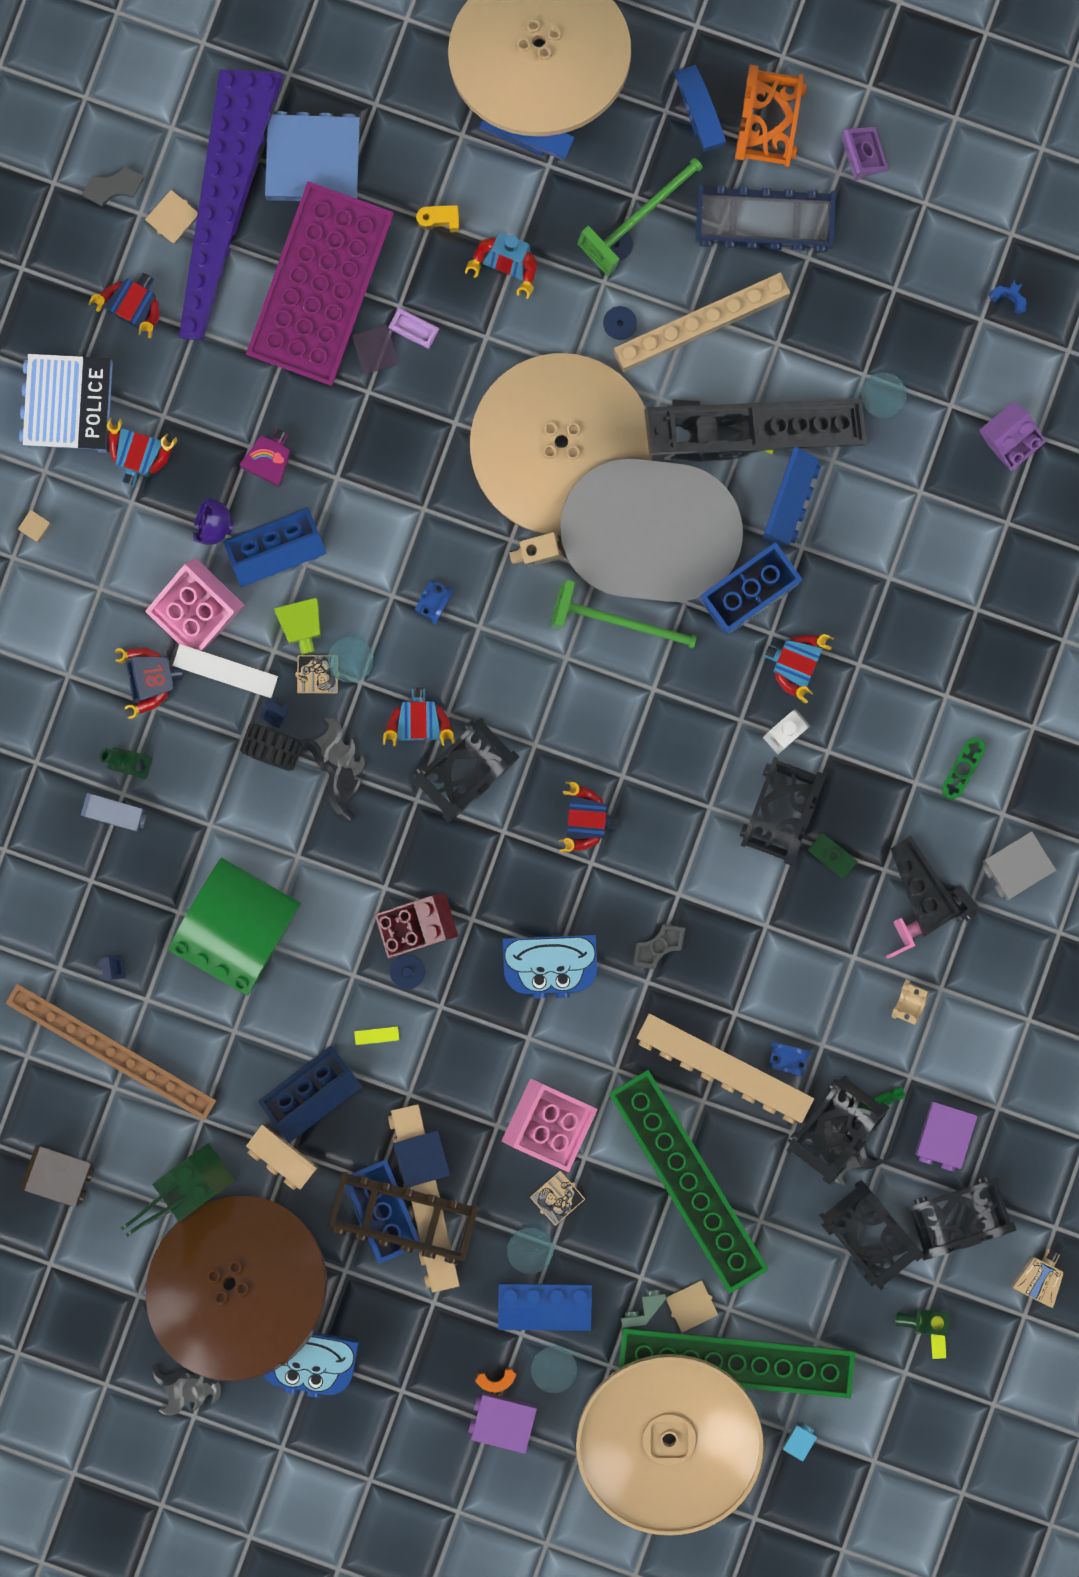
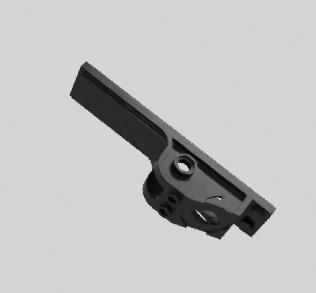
M862 399L647 407L644 409L649 455L662 454V459L688 460L694 462L725 461L743 458L752 453L765 450L794 449V447L864 446L867 444ZM748 420L750 439L730 442L728 440H719V426L734 425ZM677 426L690 433V440L688 442H677Z

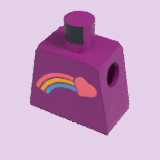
M276 429L271 440L260 436L240 463L241 469L280 488L291 455L290 449L283 446L288 434Z

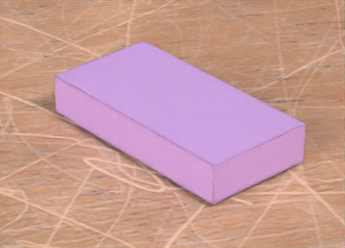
M398 308L388 327L391 331L427 349H430L439 331L438 327L401 308Z

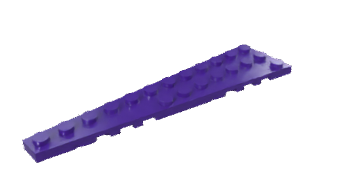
M223 69L219 71L179 338L199 341L204 339L212 313V306L217 296L216 288L219 279L223 277V265L226 256L229 257L231 248L229 246L232 236L236 234L253 179V172L258 162L257 154L260 145L263 146L264 131L267 123H270L272 105L277 100L284 74L281 72Z

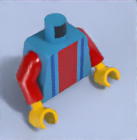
M499 232L496 238L490 237L482 240L473 256L474 260L468 262L465 273L467 274L468 269H474L476 271L474 278L477 277L481 268L480 262H483L486 266L524 280L517 290V295L520 296L522 291L525 290L527 292L526 299H528L534 290L531 282L534 281L538 265L537 260L530 253V245L513 235H507Z
M112 417L109 418L107 423L109 430L108 447L111 458L116 463L117 468L125 470L122 483L135 486L138 474L149 477L150 474L156 473L167 464L172 447L177 443L176 437L172 443L167 441L168 433L161 440L121 428L122 419L120 418L118 425L115 426L111 423Z
M806 634L795 636L789 641L786 640L782 649L769 644L765 653V658L777 662L773 672L775 673V679L782 689L798 697L804 703H808L803 698L806 693L813 695V692L807 686L822 648L827 650L832 648L825 645L828 639L834 640L829 635Z
M423 688L411 689L412 702H402V706L395 708L388 720L386 732L383 735L384 745L388 739L393 740V746H396L397 741L441 740V744L444 746V740L451 739L452 744L455 743L449 718L442 707L435 706V702H425V689Z

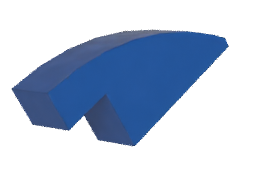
M696 65L674 71L695 137H699L703 152L726 145V139L718 116Z
M485 120L482 121L479 129L538 156L542 157L543 152L563 161L574 140V137L567 133L551 136L519 135L499 129Z

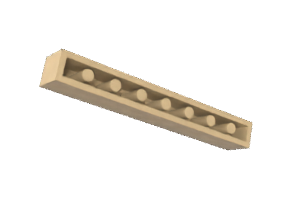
M780 272L614 348L613 353L624 373L789 298L790 291Z
M648 1014L636 1039L640 1040L638 1045L650 1051L652 1047L661 1051L659 1056L669 1061H672L673 1058L681 1061L680 1066L692 1072L693 1069L702 1072L700 1077L710 1082H713L714 1079L722 1082L721 1087L731 1093L737 1090L743 1093L741 1098L753 1104L757 1100L764 1104L762 1109L772 1114H775L776 1111L784 1114L783 1119L793 1125L796 1122H803L814 1100L813 1097L651 1014Z
M419 1104L391 1110L392 1115L388 1116L391 1130H396L397 1138L393 1139L394 1143L425 1134ZM436 1180L408 1188L440 1198ZM412 1202V1206L408 1207L411 1220L416 1219L418 1229L415 1230L420 1242L425 1243L434 1207ZM441 1209L432 1245L452 1250L443 1210ZM419 1252L421 1265H426L428 1274L424 1275L426 1287L431 1288L432 1293L460 1286L455 1264L444 1262L445 1257L436 1255L435 1259L421 1256L422 1252Z

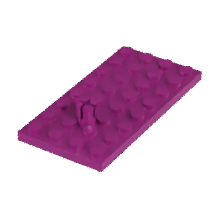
M307 181L246 355L333 386L394 212Z

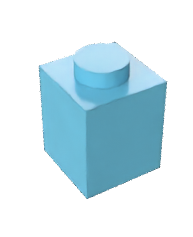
M804 1423L801 1426L795 1424L781 1448L799 1460L804 1461L817 1439L816 1435L813 1434L815 1430Z

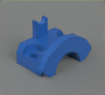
M1014 280L1010 288L1000 285L989 293V299L995 303L1000 298L1006 297L1011 299L1014 303V313L1021 315V313L1026 311V298L1018 293L1022 283L1016 285Z
M431 579L426 589H424L415 611L433 620L432 623L436 625L455 589L453 587L449 589ZM437 586L441 587L440 591L436 590ZM425 609L429 610L427 614L423 612Z
M772 1042L773 1050L768 1068L803 1076L808 1056L811 1057L812 1052ZM776 1055L778 1057V1060L774 1061L773 1056ZM800 1062L804 1064L802 1068L799 1067Z

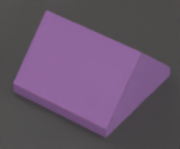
M875 127L853 128L843 131L841 139L854 180L889 170Z

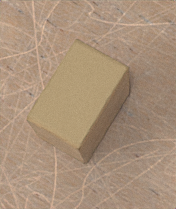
M31 510L18 529L35 542L40 543L51 524Z

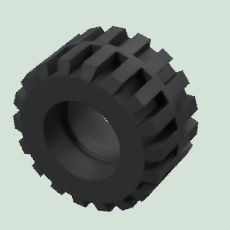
M253 723L248 726L240 751L244 755L261 762L292 771L295 768L303 743L294 737Z

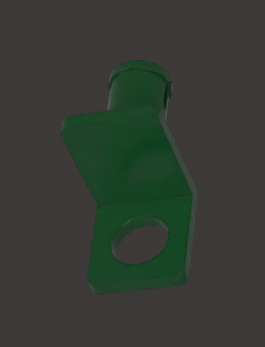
M113 747L112 750L104 748L100 753L101 762L108 763V769L142 779L147 778L152 761L151 757ZM142 759L144 768L141 772H138L136 766L138 761Z
M918 1310L917 1314L897 1312L895 1323L898 1327L916 1328V1334L926 1333L947 1336L950 1313L931 1310ZM935 1316L941 1317L944 1321V1325L940 1330L934 1329L931 1325V1321Z

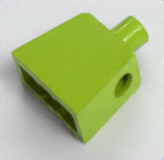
M317 598L274 608L289 644L299 643L301 655L315 652L312 639L321 637Z

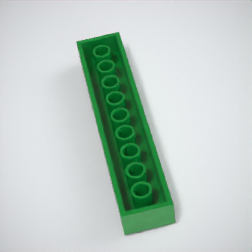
M646 1070L608 1093L729 1294L768 1271L767 1265L650 1071Z
M622 1328L618 1369L645 1357L665 1354L685 1355L707 1361L732 1376L743 1388L851 1399L855 1362L854 1350Z

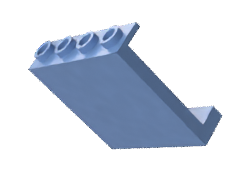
M275 111L271 114L267 131L266 200L301 201L307 181L358 199L360 117H356L354 114H342V117H333L331 113H320L319 116H310V113L307 112L287 115V112Z

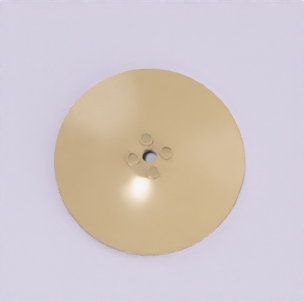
M468 0L453 24L449 38L448 59L451 76L458 93L470 109L480 118L499 129L525 136H551L570 132L588 124L600 116L614 102L625 84L630 69L631 40L626 20L613 0ZM537 39H542L545 41V44L542 47H536L533 45V42Z
M552 353L530 358L515 365L490 386L478 405L473 419L470 435V455L480 488L491 504L513 523L536 533L549 534L554 532L560 535V518L565 500L575 484L587 472L601 464L618 459L652 460V455H649L644 412L646 408L641 398L630 383L618 372L604 363L586 356ZM558 436H565L568 439V445L564 448H559L555 444V439Z
M675 1354L655 1355L633 1361L619 1368L595 1389L588 1399L579 1420L576 1439L577 1460L581 1476L588 1491L595 1501L613 1518L633 1529L646 1533L682 1535L703 1530L718 1523L736 1510L745 1500L754 1486L761 1468L763 1433L757 1410L744 1388L727 1372L707 1361L691 1356ZM666 1434H673L676 1440L668 1444L663 1441V1437Z

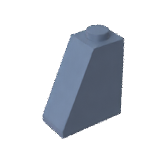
M89 793L86 794L81 816L84 818L139 832L140 828H144L147 815H144L145 810Z

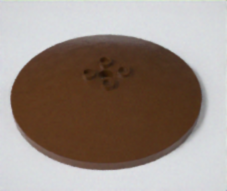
M229 1196L207 1202L180 1222L178 1221L168 1231L151 1261L146 1283V1306L153 1332L165 1351L175 1361L200 1376L228 1382L245 1381L264 1376L291 1360L305 1346L319 1323L327 1293V1274L323 1254L308 1227L296 1215L275 1202L254 1196ZM234 1278L236 1281L235 1287L232 1290H226V1281Z

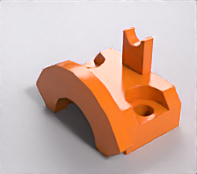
M506 1368L505 1374L500 1380L492 1381L486 1377L485 1372L477 1373L475 1382L488 1392H494V1394L501 1392L503 1394V1390L513 1383L516 1373L513 1372V1368Z

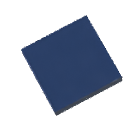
M438 1131L393 1143L405 1188L451 1176Z

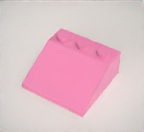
M195 558L184 564L145 612L178 644L203 651L231 623L245 605Z
M530 1078L502 1142L569 1172L598 1109Z

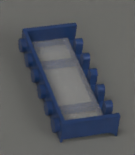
M699 184L695 242H700V246L713 247L714 243H720L725 248H736V245L740 244L746 245L747 249H759L760 245L768 246L769 250H782V247H791L792 251H805V248H814V252H828V249H832L834 241L836 191L826 194L817 193L815 190H809L806 193L794 192L793 189L771 191V188H762V190H749L748 187L727 189L726 186L707 188L703 187V184Z

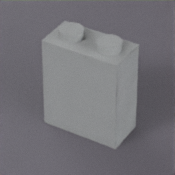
M1032 831L983 860L984 866L982 867L989 879L993 877L997 885L994 888L1001 898L1005 897L1006 900L1011 899L1056 871Z

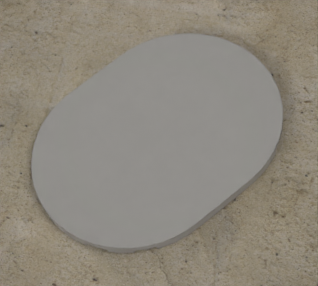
M618 459L593 468L580 478L565 500L561 513L560 538L570 565L592 587L616 596L681 602L700 597V595L730 574L741 551L743 526L741 515L733 496L717 478L708 472L684 464L641 459Z

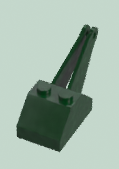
M208 1143L154 1182L152 1185L159 1193V1196L133 1219L124 1224L121 1229L123 1231L133 1224L161 1199L164 1200L168 1207L144 1220L125 1235L127 1237L137 1230L170 1212L180 1222L235 1182L236 1179L210 1143Z

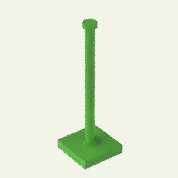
M693 158L689 166L604 241L589 226L581 232L577 244L608 277L615 271L620 260L610 247L694 172L700 171L703 168L696 158Z
M565 580L560 585L550 628L558 630L564 627L567 614L573 612L687 644L689 648H694L697 635H685L575 604L571 600L575 582Z

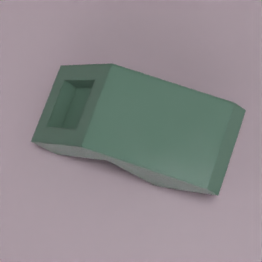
M660 1290L646 1291V1295L642 1296L644 1314L639 1315V1311L626 1312V1317H621L622 1328L646 1325L665 1301V1293L660 1294Z

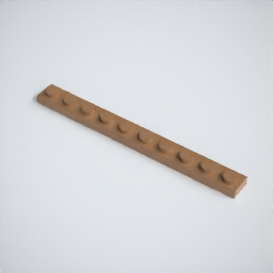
M16 984L5 1003L204 1121L217 1101L19 984Z

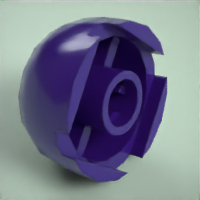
M206 497L207 503H201L195 518L194 525L198 526L197 533L193 532V540L201 544L213 545L222 541L226 534H231L234 523L230 521V512L223 503Z

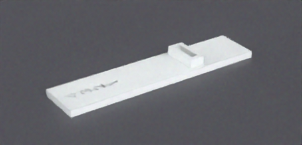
M179 644L172 665L268 698L272 697L278 678L276 675Z

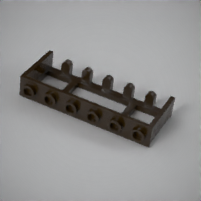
M343 1171L340 1174L327 1227L332 1228V1233L344 1236L346 1232L354 1233L355 1239L368 1241V1237L377 1239L376 1244L390 1247L392 1243L400 1245L399 1250L413 1253V1249L422 1251L421 1256L435 1259L436 1255L445 1257L444 1262L458 1265V1261H465L478 1207L439 1198L431 1194L416 1192L408 1188L393 1186L389 1183L370 1180L366 1177L347 1174V1172ZM345 1184L371 1191L362 1227L336 1220ZM378 1193L434 1207L425 1243L369 1229ZM441 1209L467 1216L458 1252L432 1245Z

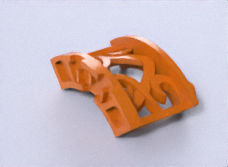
M750 65L742 115L746 119L741 118L735 159L744 160V158L784 164L786 167H789L790 160H795L797 146L793 144L801 96L805 97L807 83H803L804 74H799V77L761 71L758 70L759 66ZM777 86L784 87L780 90V93L776 90ZM787 87L794 88V93L789 95L785 90ZM766 93L769 95L764 102L757 100V95H762L763 97H765ZM773 98L780 105L786 117L778 126L767 132L764 120L760 116L752 114V111L766 107ZM795 100V101H794V108H793V111H792V109H791L790 105L788 104V102H791V101ZM754 124L761 126L762 135L759 136L760 130L756 132L752 130ZM791 124L790 134L788 137L786 134L782 132H784ZM772 140V146L777 150V143L782 141L785 144L784 154L768 152V142ZM763 144V151L746 149Z

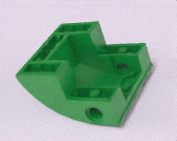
M221 857L185 915L168 950L248 996L258 982L275 948L283 939L301 903Z

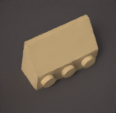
M265 1124L260 1126L246 1145L250 1149L247 1152L257 1161L260 1158L267 1163L266 1168L274 1175L280 1173L286 1178L284 1183L293 1190L296 1188L301 1190L319 1168Z

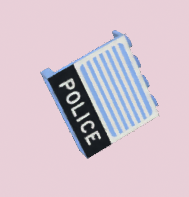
M28 354V360H24L23 373L27 374L26 383L22 384V397H25V406H21L20 413L21 419H24V428H20L19 440L23 442L25 448L39 446L97 449L98 452H108L109 430L107 423L110 418L113 367L111 358Z

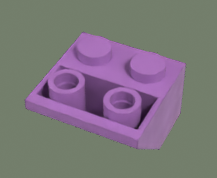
M1014 401L979 430L988 446L1010 471H1013L1046 442L1030 414Z

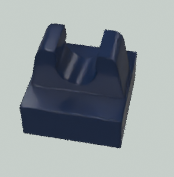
M274 696L271 700L268 699L259 717L279 728L285 719L289 704L285 703L281 707L276 704L278 698Z
M122 955L104 957L96 963L97 966H102L103 974L98 975L99 979L109 981L125 978Z

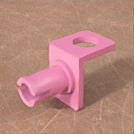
M902 918L893 921L905 947L887 955V959L915 946L913 937L922 933L917 920L908 925H905Z

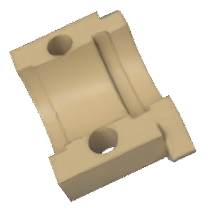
M906 979L899 1001L892 1012V1018H900L916 1025L922 1011L925 1010L929 991L911 984V981ZM916 989L919 990V994L915 993ZM906 1014L910 1015L909 1019L906 1018Z

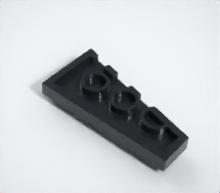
M911 835L890 848L923 937L961 913Z

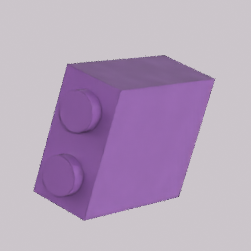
M931 1102L915 1155L920 1156L919 1161L931 1165L933 1161L942 1163L941 1168L953 1172L955 1168L961 1169L977 1116Z
M483 1391L482 1398L477 1397L474 1410L478 1411L476 1420L471 1419L468 1433H472L471 1440L526 1454L537 1405Z

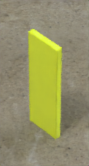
M398 1027L354 1031L356 1045L399 1040Z
M935 1316L931 1321V1325L934 1329L940 1330L944 1325V1321L941 1317ZM931 1334L932 1359L946 1358L945 1336Z

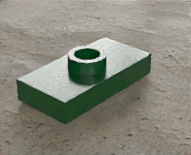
M821 833L807 850L842 879L847 876L858 862L824 833Z

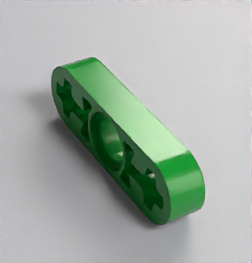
M971 738L964 744L942 785V794L947 799H956L963 793L985 752V745L982 740ZM977 743L979 744L978 749L980 753L975 752L971 759L976 760L973 764L971 760L962 758L963 754L969 755L971 751L968 747L969 744ZM965 762L969 765L970 771L967 775H960L957 772V765L959 763ZM952 774H954L958 779L965 781L963 784L959 781L956 785L958 793L954 792L950 795L948 794L949 789L946 786L947 784L952 785L955 778H951Z

